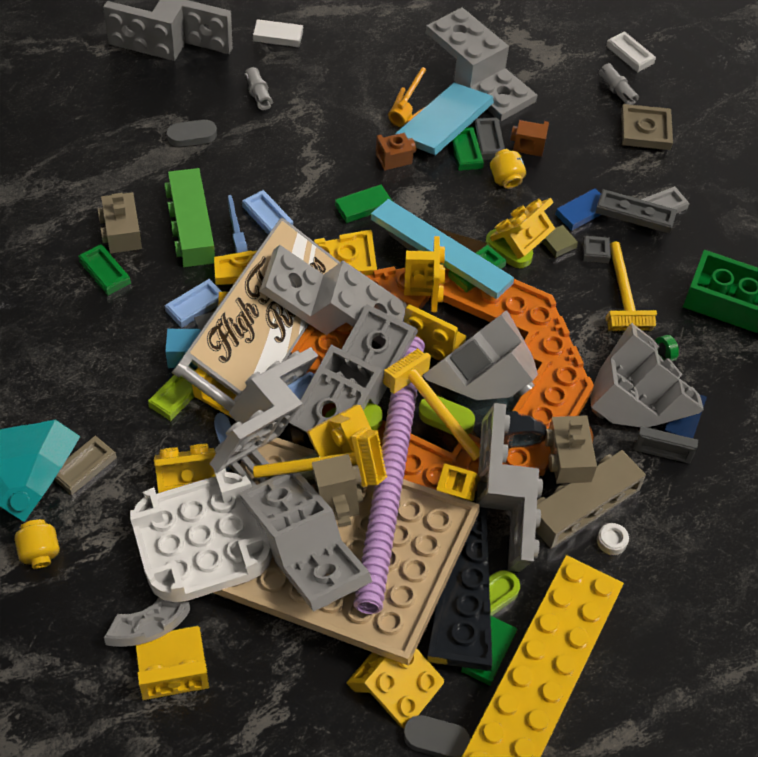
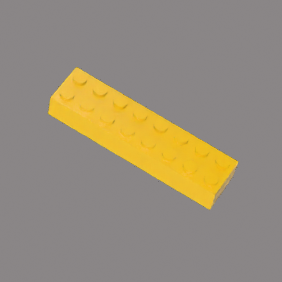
M568 555L565 556L462 757L542 756L624 584L623 582Z

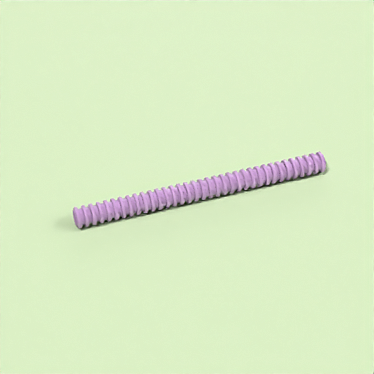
M415 336L405 356H408L417 348L424 353L425 343L423 340ZM412 383L395 394L391 392L381 446L387 478L379 485H374L375 490L371 502L372 506L367 525L368 530L361 559L362 564L370 572L372 582L357 590L354 600V607L365 614H376L383 609L384 593L389 573L388 567L390 566L391 550L393 548L395 525L397 523L400 494L402 492L405 463L407 461L417 397V389Z

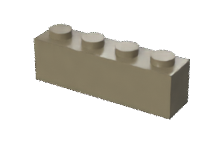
M623 450L613 456L611 454L605 456L599 462L592 482L563 483L547 499L542 497L537 500V509L541 510V521L535 531L552 549L639 491L646 474Z

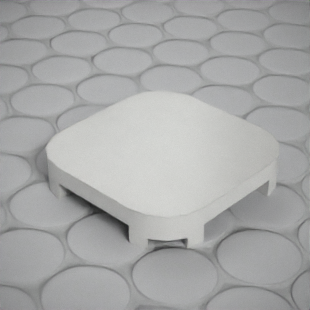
M225 468L218 473L214 470V477L156 494L154 487L143 492L144 498L136 504L134 510H130V520L145 574L155 595L170 602L188 601L248 582L260 576L269 567L272 551L266 532L244 506L239 494L252 487L246 475L242 477L239 474L226 472Z

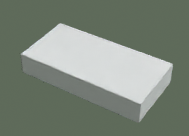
M257 20L253 41L299 47L303 34V25Z
M622 32L607 41L606 46L637 72L655 62L656 57L626 32Z

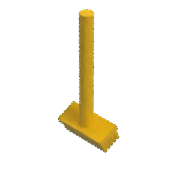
M612 242L610 244V251L624 311H609L605 317L608 322V331H625L631 323L642 331H652L656 326L655 317L657 310L636 311L620 243Z
M417 348L408 356L403 357V359L385 369L383 384L390 388V392L395 394L412 383L474 461L480 457V449L421 377L429 371L430 354H425Z
M362 428L351 437L354 452L253 466L254 477L260 478L313 470L312 462L349 454L351 464L358 465L362 487L379 485L387 478L378 430H368V428Z

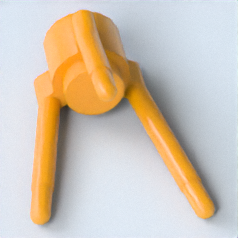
M424 67L421 68L404 97L405 88H401L392 109L388 113L389 120L396 126H404L424 109L422 108L412 115V106L407 102L426 71Z

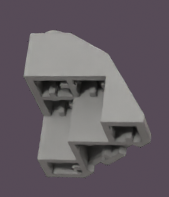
M506 310L432 367L423 377L430 382L472 399L485 400L510 398L517 392L522 396L535 386L532 381L538 373L528 346ZM475 339L492 363L467 380L451 357Z
M633 323L627 327L600 368L590 395L591 409L599 418H606L613 424L635 427L643 426L648 428L699 414L704 409L701 397L697 391L680 379L682 373L670 359L664 361L658 354L657 349L659 346Z

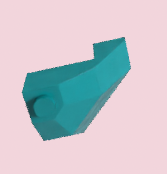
M56 419L0 429V507L25 522L61 470L79 440L80 435Z

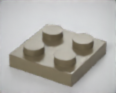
M623 104L621 110L622 145L671 150L673 145L671 109Z

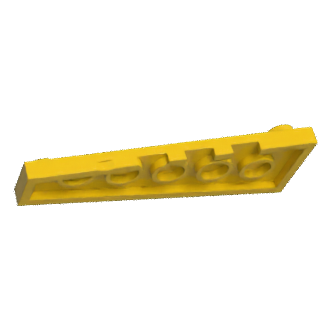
M372 230L339 235V239L325 241L324 238L314 240L317 245L339 262L345 261L365 276L374 273V270H377ZM246 251L214 257L216 285L234 284L257 251Z

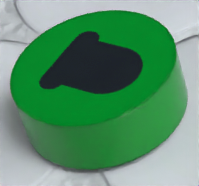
M664 335L655 339L659 346L657 349L658 354L664 361L670 359L673 362L678 358V344L672 336Z

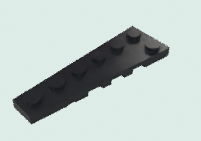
M480 507L479 514L438 600L428 651V662L492 672L487 508Z

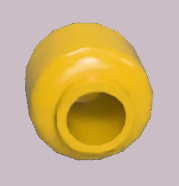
M508 149L500 150L490 162L491 172L496 184L509 189L522 183L526 175V169L518 152L509 151Z
M32 520L23 523L20 526V530L15 534L14 540L19 561L24 564H31L34 569L49 566L51 559L59 553L55 528L50 524H46L44 520Z

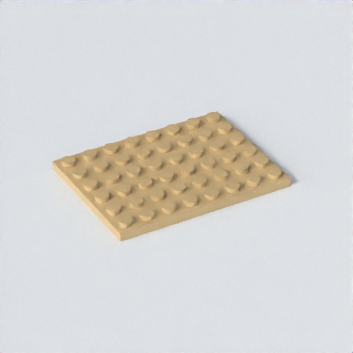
M279 438L257 449L269 464L304 459L316 452L313 449ZM247 455V456L249 457V459L255 464V466H257V464H256L255 461L251 458V456H250V455ZM241 462L240 466L250 476V478L255 482V484H260V482L254 477V475L247 469L245 464ZM403 479L390 566L388 567L389 573L384 593L385 598L383 609L379 613L365 614L358 611L354 607L356 591L313 612L276 564L273 554L269 567L260 576L248 582L213 593L409 665L479 514L480 504ZM360 484L363 501L358 502L359 515L351 516V525L338 526L341 540L362 563L361 559L368 530L367 525L372 506L371 502L375 489L374 485L362 487Z

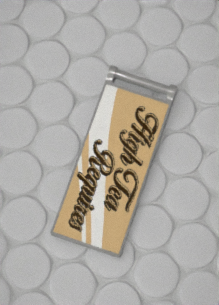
M280 218L172 371L178 378L182 376L229 412L236 402L189 368L190 362L198 366L235 395H238L246 388L245 382L255 372L260 374L265 372L276 361L284 362L309 325L259 292L273 249L281 245L322 274H325L340 263L284 218ZM290 279L291 285L296 288L294 281Z

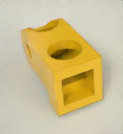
M444 463L436 490L474 501L480 475L473 471Z

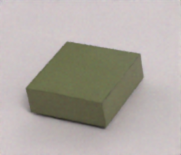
M563 225L555 228L541 241L555 258L577 248L578 244L577 240Z

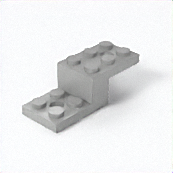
M159 0L153 12L107 1L104 5L108 42L110 45L173 61L176 60L185 43L230 54L233 48L230 10L189 0ZM203 24L208 25L211 30L207 29Z
M463 7L426 26V33L456 58L454 82L492 95L494 103L487 110L498 118L499 121H503L536 102L537 94L506 69L509 46Z
M281 245L273 249L259 291L325 335L346 322L354 327L366 304L403 321L407 306L402 300L345 261L340 262L328 272L322 274ZM290 279L294 281L296 288L291 285ZM377 336L373 339L381 346H384L386 343L384 336Z
M366 304L342 349L333 345L328 349L300 400L303 404L289 423L307 433L309 429L356 404L361 405L363 411L368 402L378 405L387 389V386L383 384L384 370L400 359H403L418 332L417 328ZM377 336H384L386 338L385 345L380 349H373L371 346L372 340ZM328 403H334L336 405V413L329 418L323 417V407Z
M311 347L301 353L295 351L286 361L282 363L276 361L265 372L261 374L255 372L246 380V388L234 398L236 403L229 412L237 423L227 430L226 434L228 437L215 448L216 455L210 462V465L217 473L281 435L303 404L288 385L304 376L317 359L318 354Z
M494 403L482 419L478 468L480 480L477 484L476 503L480 504V507L511 511L507 571L520 572L531 564L534 559H537L539 554V540L535 539V530L539 527L541 521V510L537 509V497H541L543 480L539 479L538 468L502 464L506 463L508 456V445L504 444V433L509 431L510 415H506V404Z
M299 472L277 475L239 493L244 506L266 532L276 564L313 612L372 582L370 572L341 540L333 509Z

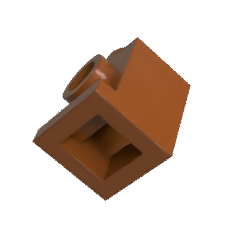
M519 120L518 127L513 126L510 139L515 141L513 151L542 157L549 122L544 121V124Z
M405 133L383 137L382 134L377 135L376 155L384 171L412 164L413 153L416 152L413 138L408 139Z

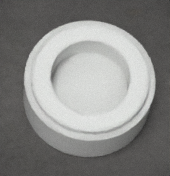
M615 523L604 525L597 536L599 548L610 555L622 553L629 542V535L626 529Z

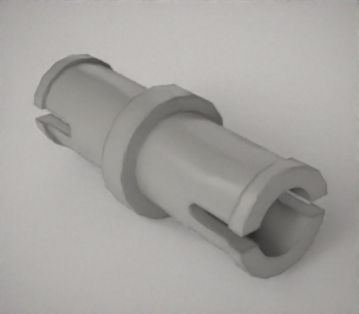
M610 63L605 64L602 68L606 72L600 69L599 75L610 85L612 93H617L625 104H635L636 102L632 98L638 100L639 95L627 84L628 80L624 76H620Z
M257 68L247 69L244 77L249 84L248 89L251 96L255 98L259 109H269L273 101L268 93L267 83L262 80Z

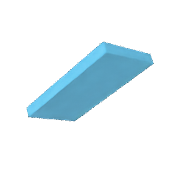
M453 83L396 134L405 133L408 139L413 138L416 148L436 155L494 103L493 96Z

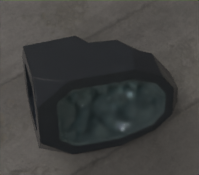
M517 411L506 412V415H510L509 431L504 433V444H507L508 448L529 447L545 441L547 427L543 421L534 419L529 415L519 414Z

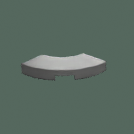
M159 597L152 606L141 612L117 614L104 637L105 644L107 646L123 647L139 645L158 639L172 631L185 619L190 611V604L186 601L170 602Z

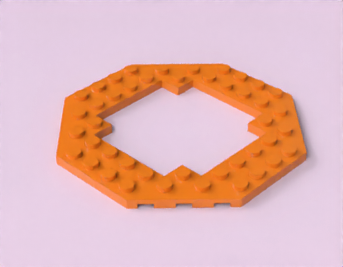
M395 266L374 270L373 274L366 275L406 303L407 306L410 304L422 309L431 297L404 295L405 268L395 269ZM445 267V284H439L443 286V302L488 322H492L507 310L521 336L525 337L524 341L533 356L535 366L539 369L537 370L538 375L532 381L535 386L521 396L513 411H517L520 415H529L534 419L543 421L547 429H549L552 417L579 416L593 391L594 385L591 378L587 377L583 368V360L577 347L572 344L569 337L570 332L563 317L559 315L556 309V301L553 295L514 279L513 285L497 300L478 287H474L466 293L448 277L449 269ZM346 322L325 335L309 325L294 346L291 354L295 351L301 353L311 347L318 354V357L307 373L312 372L315 374L330 346L333 345L342 349L354 327ZM334 403L326 404L322 409V416L325 417L329 410L336 408V405ZM384 420L378 429V438L380 439L381 446L386 424ZM410 433L404 480L436 490L444 463L478 474L479 458L474 461L460 443L457 444L451 453ZM468 434L469 437L480 449L481 439L474 435ZM545 441L529 447L508 448L506 463L502 464L538 468L539 476H543L549 467V454H551L550 447H546Z

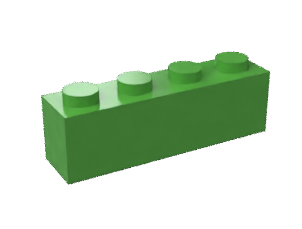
M200 169L168 172L169 182L164 184L166 198H172V201L168 202L170 218L175 217V221H171L173 237L179 238V241H174L176 257H182L183 267L212 264L215 257L214 243Z

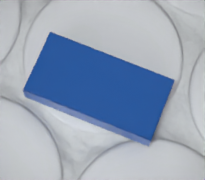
M593 189L557 208L555 215L572 231L602 215L595 213L601 193Z

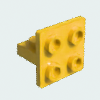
M551 198L542 202L540 199H537L526 208L524 205L516 208L511 212L512 218L509 220L505 219L495 226L497 231L490 236V239L495 241L504 237L518 259L524 257L555 229L544 212L554 202Z
M434 236L433 251H406L404 295L431 296V312H437L438 302H443V286L439 284H445V267L440 265V263L445 261V246H440V236Z
M356 404L309 429L307 433L317 456L322 457L354 452L351 437L362 428L372 429L361 405Z
M208 444L191 445L190 451L179 452L178 447L160 449V454L154 457L158 493L214 477V469L210 462L216 455L215 449L209 448Z

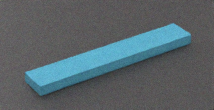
M386 200L371 213L372 221L419 251H433L434 236H440V246H445V261L440 264L496 300L513 285V276L393 201Z

